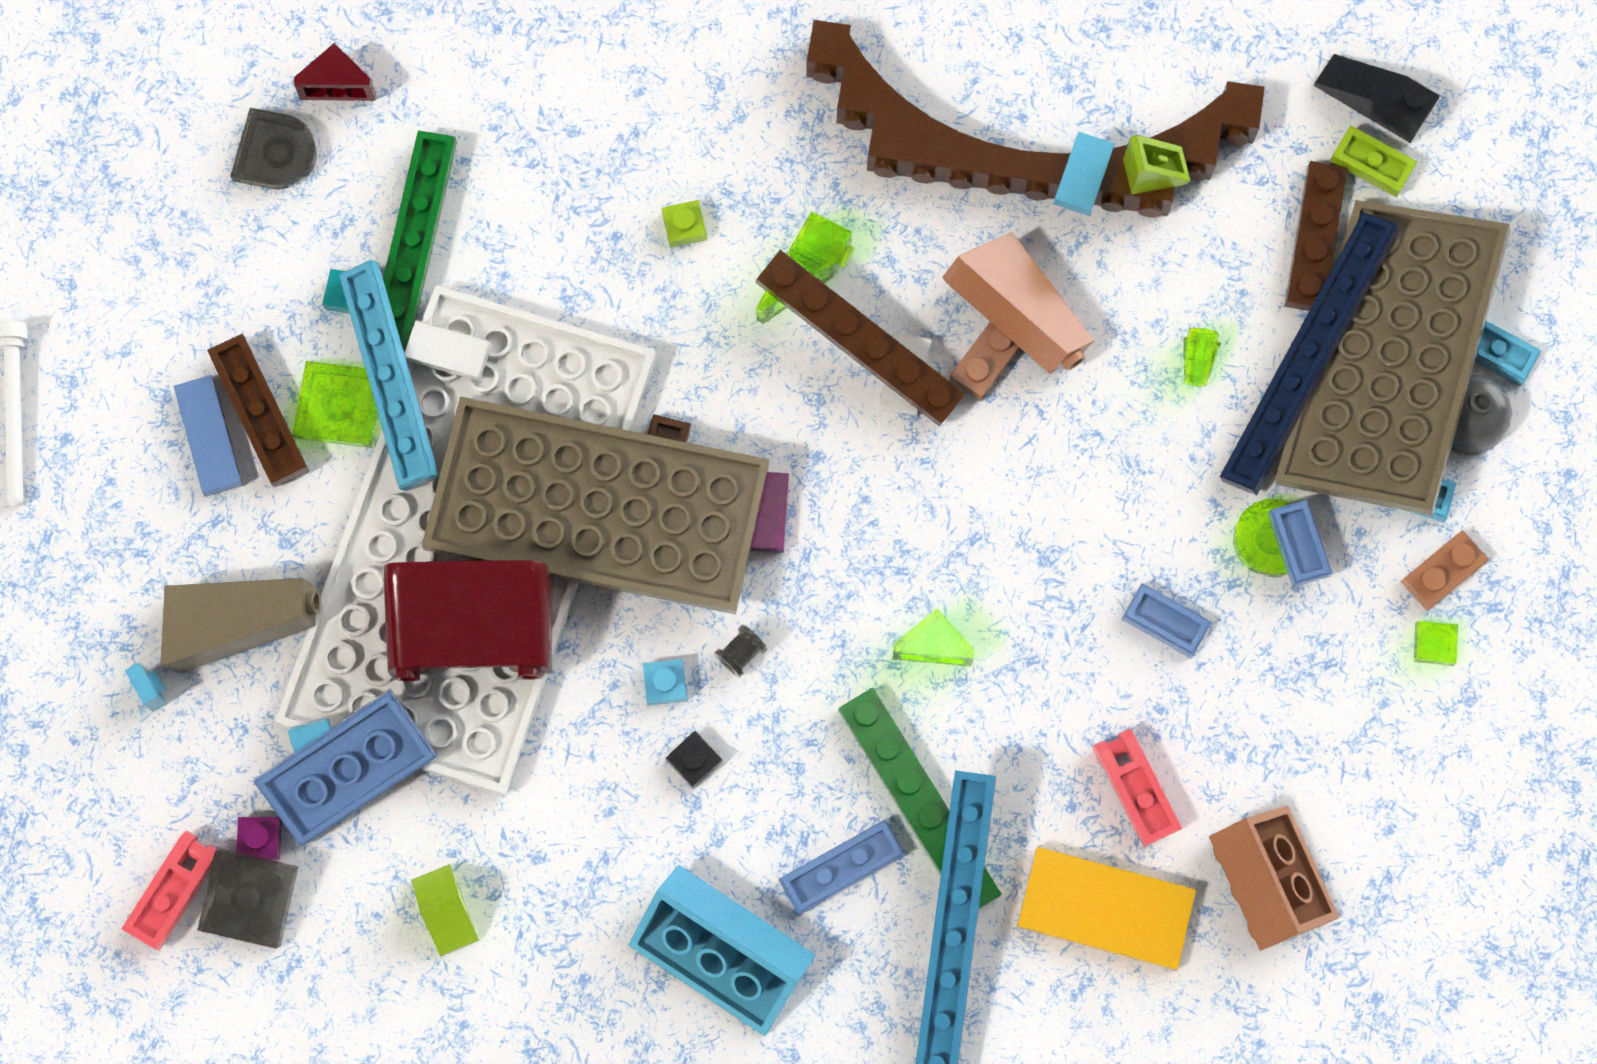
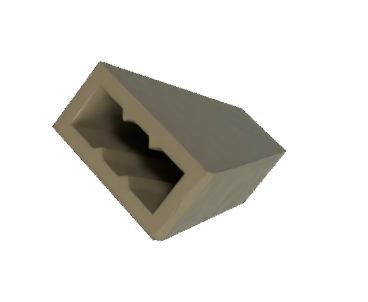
M303 578L164 586L160 664L175 672H186L315 626L316 614L320 612L321 598L317 587Z

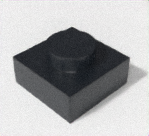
M696 731L690 734L665 757L666 761L692 789L697 787L723 762L722 758Z

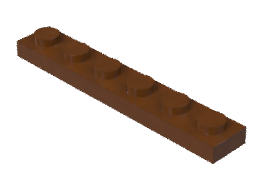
M781 249L756 279V284L939 427L965 395L964 392Z

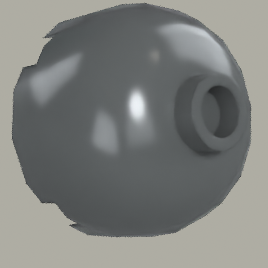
M1475 374L1471 375L1451 447L1453 452L1475 455L1479 452L1490 450L1501 441L1508 431L1513 412L1510 398L1503 388L1490 378Z

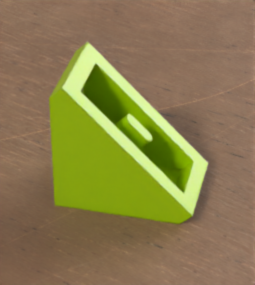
M1140 135L1130 137L1123 162L1132 195L1181 186L1191 182L1181 146Z
M450 864L412 879L420 914L440 956L479 941Z

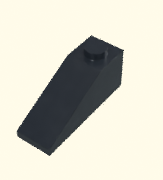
M1333 54L1313 85L1409 143L1412 142L1440 97L1437 93L1408 76L1337 54Z

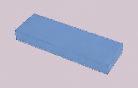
M208 375L174 385L203 495L207 497L243 486L213 376Z
M884 819L779 878V882L798 916L905 857V853L887 821Z

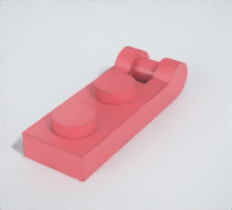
M1130 729L1118 733V738L1109 743L1103 740L1092 746L1098 762L1103 767L1144 848L1182 829L1135 735ZM1126 753L1131 762L1119 767L1115 757Z
M185 831L172 848L121 929L155 950L160 951L204 880L218 864L222 851L213 845L204 846L198 842L196 835ZM188 856L197 860L192 871L181 866Z

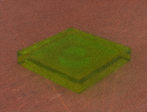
M306 361L293 427V437L302 440L372 448L378 412L366 369Z

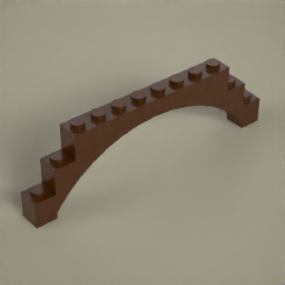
M813 20L806 61V77L826 84L833 83L834 81L841 82L836 124H843L844 127L851 130L872 129L867 171H872L884 178H892L896 175L911 177L914 181L925 184L934 181L945 182L958 189H969L971 187L985 188L990 193L997 195H1006L1009 192L1024 194L1027 198L1037 201L1046 200L1047 198L1055 199L1071 153L1034 152L1001 146L961 133L939 122L908 102L878 74L865 59L850 36L851 25ZM1227 81L1222 94L1204 109L1182 123L1150 138L1182 147L1190 181L1210 180L1217 163L1220 139H1224L1227 143L1233 145L1253 144L1260 129L1265 87ZM1127 145L1114 147L1094 205L1101 206L1103 210L1110 212H1119L1123 209L1137 211L1140 215L1149 218H1156L1161 215L1167 216L1173 202L1174 187L1132 195L1123 162Z

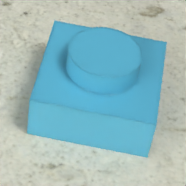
M683 659L643 663L647 706L687 701Z
M137 663L125 670L144 706L154 712L167 705L161 694L167 689L155 669L149 671L141 663Z

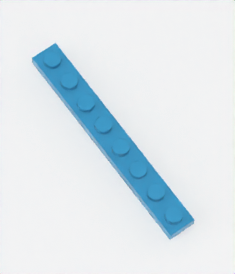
M957 770L954 773L916 1064L959 1063L996 776Z

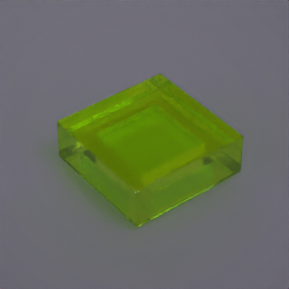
M1417 621L1415 623L1414 662L1454 666L1457 663L1458 624Z

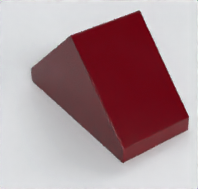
M335 43L294 77V86L300 100L376 101V92L370 77Z

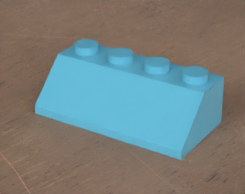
M680 865L673 870L657 889L628 946L763 1036L767 1035L816 957L814 953Z

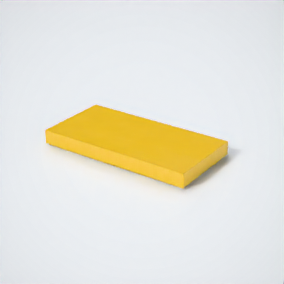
M1037 847L1016 927L1176 971L1178 970L1196 889Z

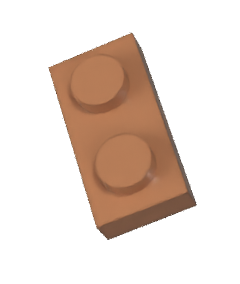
M989 322L951 373L949 380L979 401H982L1020 350V347Z
M1462 530L1403 578L1401 583L1428 611L1489 559Z

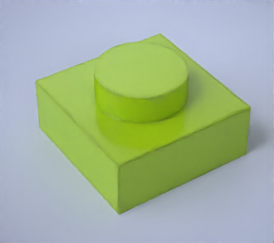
M699 200L661 207L670 248L707 240Z

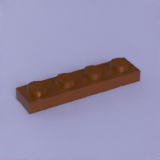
M1310 161L1307 166L1284 303L1285 307L1310 311L1331 272L1348 169L1346 167Z
M243 333L208 349L209 356L273 488L308 472L309 468Z

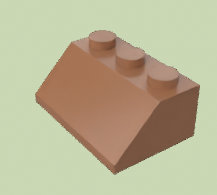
M1288 805L1245 818L1208 836L1213 845L1214 856L1221 864L1230 883L1232 896L1239 903L1247 921L1249 934L1256 941L1260 951L1339 919V915Z

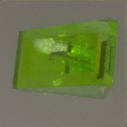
M936 608L894 643L892 660L971 666L975 650L940 610Z

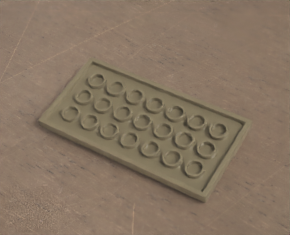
M1355 200L1341 252L1363 212L1398 224L1400 231L1284 445L1275 481L1280 486L1433 516L1509 238L1510 224Z
M460 396L422 548L425 551L474 561H541L548 565L552 577L736 615L768 473L769 459Z

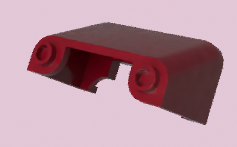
M535 560L393 562L384 565L387 669L390 676H396L395 679L397 681H419L420 675L428 673L429 668L509 667L511 671L518 673L519 679L524 680L541 679L542 673H552L553 579L548 565Z

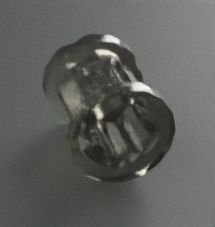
M743 624L738 628L739 633L723 650L718 648L714 652L716 658L738 678L744 674L743 668L758 653L764 654L767 651L763 641Z

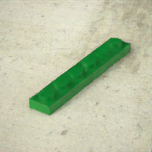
M420 130L417 132L383 277L404 353L417 319L457 145L455 136Z
M872 687L839 707L838 711L941 876L949 809ZM985 866L979 909L1002 895Z

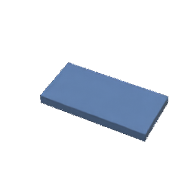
M390 688L256 777L253 782L300 847H302L435 759L437 753Z

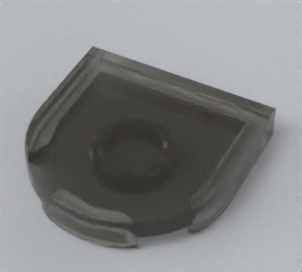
M250 107L230 175L232 181L280 190L289 188V185L298 182L303 177H307L312 172L317 160V147L310 129L301 120L293 116Z

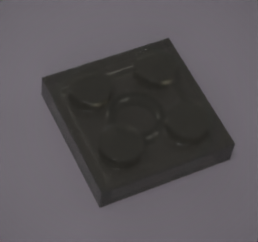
M221 848L216 849L197 931L275 949L281 947L299 866Z

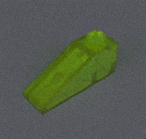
M811 211L787 255L820 281L826 283L834 277L839 266L846 268L855 251V247L851 246L852 231ZM765 291L756 307L757 321L764 324L787 309V307Z

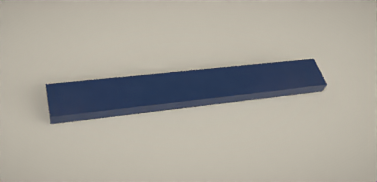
M1364 212L1362 213L1219 476L1222 482L1257 496L1400 231L1398 224Z

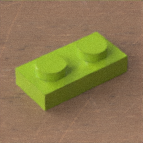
M1351 125L1330 159V162L1335 165L1348 168V172L1396 198L1418 162Z

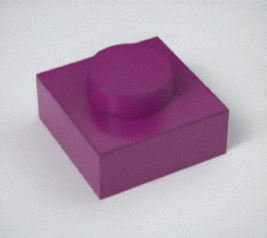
M238 817L236 858L238 860H280L281 819L279 817Z

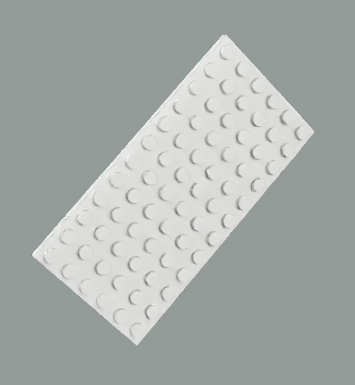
M435 285L422 322L490 341L492 346L481 379L477 381L407 361V365L440 476L460 396L631 431L657 353L656 350ZM381 430L320 596L321 608L320 612L316 614L315 626L307 631L274 722L277 725L290 728L329 717L333 727L391 688L437 753V757L421 767V770L506 796L548 673H542L541 679L524 680L519 679L518 673L511 671L509 667L429 668L428 673L420 675L419 681H397L395 679L396 676H390L387 669L384 565L393 562L474 560L423 550L422 542L439 477L408 491L400 490L384 433ZM552 577V660L579 582Z

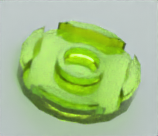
M1268 498L1253 503L1240 515L1234 529L1233 545L1238 558L1249 570L1257 574L1269 575L1268 577L1278 578L1288 575L1267 513L1271 509L1290 505L1291 503L1282 499Z

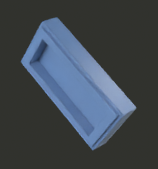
M1308 500L1271 509L1267 514L1292 587L1331 577L1333 572Z
M1141 583L1121 619L1189 658L1193 657L1211 624V621L1143 583Z

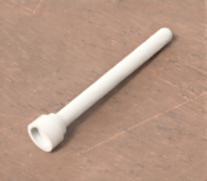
M19 321L0 322V349L4 351L7 501L11 506L17 507L24 500L20 350L24 349V343L28 341L27 324Z

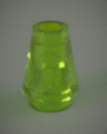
M1189 328L1187 336L1183 337L1184 384L1197 387L1207 386L1222 344L1218 341L1219 333L1217 331L1205 328Z

